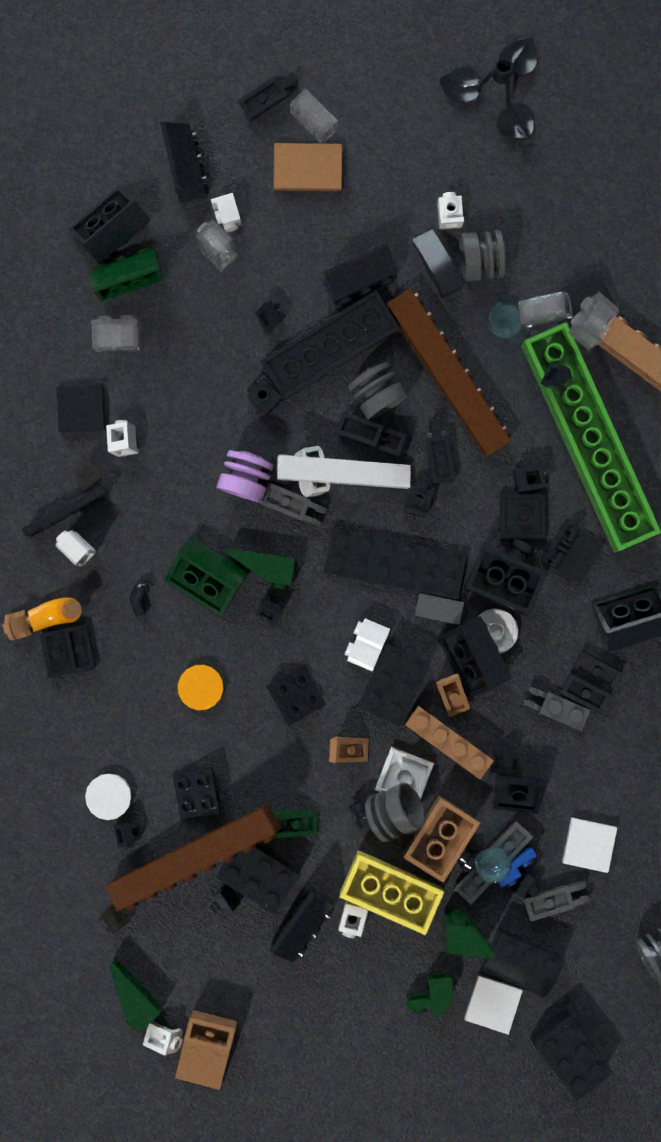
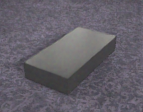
M419 593L414 616L460 625L464 602Z

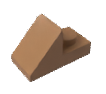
M458 673L436 682L435 685L449 717L470 709Z
M334 737L330 739L329 762H367L369 739Z

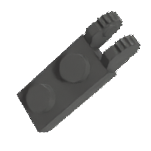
M268 483L263 501L260 503L300 521L304 520L318 527L321 525L318 519L305 515L308 507L321 514H325L327 510L311 502L310 499L272 483Z
M530 686L529 692L543 697L544 700L541 706L530 700H524L523 705L582 731L590 713L589 709Z
M585 881L537 893L535 897L532 895L523 897L529 920L535 921L590 902L589 895H581L572 899L570 894L571 892L586 888Z

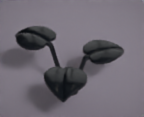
M533 37L514 41L504 47L499 54V59L495 63L494 70H490L489 74L480 83H478L479 76L477 72L469 67L456 68L440 78V85L443 91L451 99L460 103H469L476 100L478 88L483 87L491 77L498 84H505L506 107L508 110H503L498 115L497 127L499 131L509 138L519 140L529 139L532 135L534 118L530 109L524 104H516L511 107L510 79L512 72L517 76H525L535 69L537 56Z

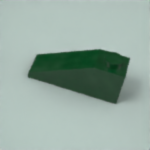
M227 548L226 553L267 582L273 583V588L286 590L287 585L292 586L295 558Z
M272 809L281 826V829L276 833V838L317 834V811ZM253 810L244 811V812H243V815H245V814H247V813H249V812H251V811H253Z
M115 957L110 963L109 968L124 1016L127 1018L126 1022L132 1029H137L141 1033L161 1013L163 1006Z

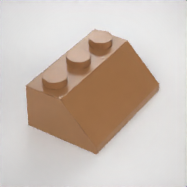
M438 795L425 816L424 826L415 832L402 853L403 857L441 882H444L480 822Z

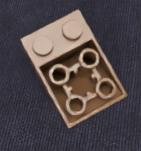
M192 1010L175 1079L220 1090L237 1021Z

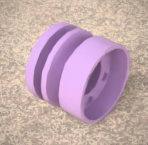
M228 450L227 457L236 462H224V466L233 471L232 474L221 473L216 488L244 499L262 503L266 487L259 484L258 480H269L270 476L261 471H272L274 465L262 457L248 452Z

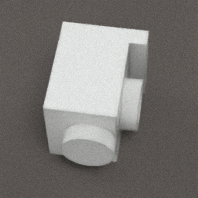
M455 192L443 193L437 202L439 229L462 228L464 217L461 196H456ZM447 206H454L455 210L449 211Z
M233 193L211 199L213 209L216 210L214 212L218 224L223 223L225 232L238 229V226L242 225Z
M117 420L115 424L106 425L109 453L118 457L139 453L136 445V430L133 424L127 420Z
M345 900L338 927L342 935L349 938L361 937L368 910ZM349 916H356L357 920L350 922L348 920Z

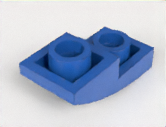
M530 845L524 847L499 874L497 881L501 888L505 885L510 887L519 881L517 878L521 876L517 867H526L534 861L532 858L537 855Z

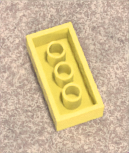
M358 850L341 888L340 898L426 935L444 890L437 884Z

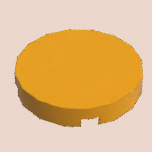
M194 665L186 669L178 682V694L182 702L195 710H207L215 706L221 699L224 690L220 674L207 665Z

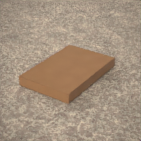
M274 143V190L342 191V144Z

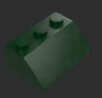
M154 249L139 250L134 256L129 258L128 256H122L115 259L114 263L108 265L106 263L98 264L93 267V270L89 271L93 292L101 302L165 280Z
M190 537L178 551L164 581L222 617L241 588L248 573L193 537Z
M450 908L449 911L444 910L441 939L447 954L495 957L488 938L466 912H463V909Z

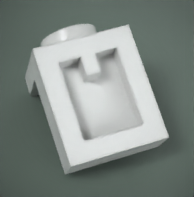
M151 1022L148 1025L143 1046L165 1056L175 1053L181 1047L183 1030L179 1028L172 1030L156 1022Z

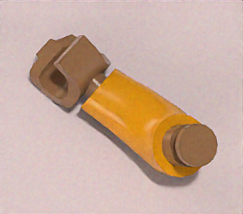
M57 598L28 610L29 616H26L25 610L5 615V621L2 625L4 633L7 634L9 640L13 641L32 635L31 627L36 632L50 626L74 622L80 617L81 605L73 598Z

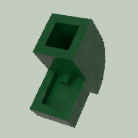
M450 972L427 974L429 993L406 995L408 1011L413 1010L414 1013H423L431 1008L432 1017L445 1013L453 1000Z

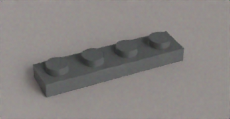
M515 820L453 887L454 890L472 905L533 836Z

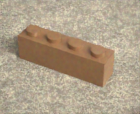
M613 315L593 341L661 392V346L658 344L653 345L647 340V336L639 330L634 331L628 326L629 323L624 318Z
M416 705L404 722L407 727L479 779L483 777L494 761L419 705Z

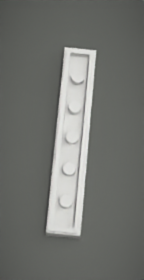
M279 455L277 479L408 489L410 488V465Z

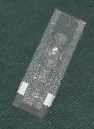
M212 219L209 223L205 222L198 228L196 237L204 256L222 272L237 257L233 239Z

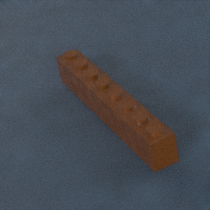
M408 289L388 302L387 308L480 451L487 458L511 442L509 438L511 434L505 425L501 426L496 419L499 416L493 406L488 407L484 401L486 396L480 387L476 388L471 381L473 376L467 368L463 369L459 363L461 358L456 350H451L447 345L448 339L442 330L438 331L434 323L436 321L429 311L425 312L421 306L423 301L417 292L413 293L411 289Z
M269 803L111 881L104 887L116 911L123 908L126 911L138 906V901L143 898L145 901H149L158 896V891L164 889L167 892L178 886L176 882L182 879L184 882L192 880L197 876L196 872L202 869L206 873L217 867V862L223 860L226 863L236 858L235 853L241 850L244 853L257 847L255 843L261 840L267 843L277 837L276 833L281 829V826Z

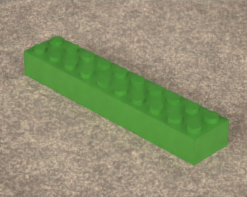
M567 322L525 340L521 345L613 552L621 551L661 533ZM550 363L563 364L571 369L569 374L572 376V380H565L563 384L567 388L566 391L546 388L540 384Z

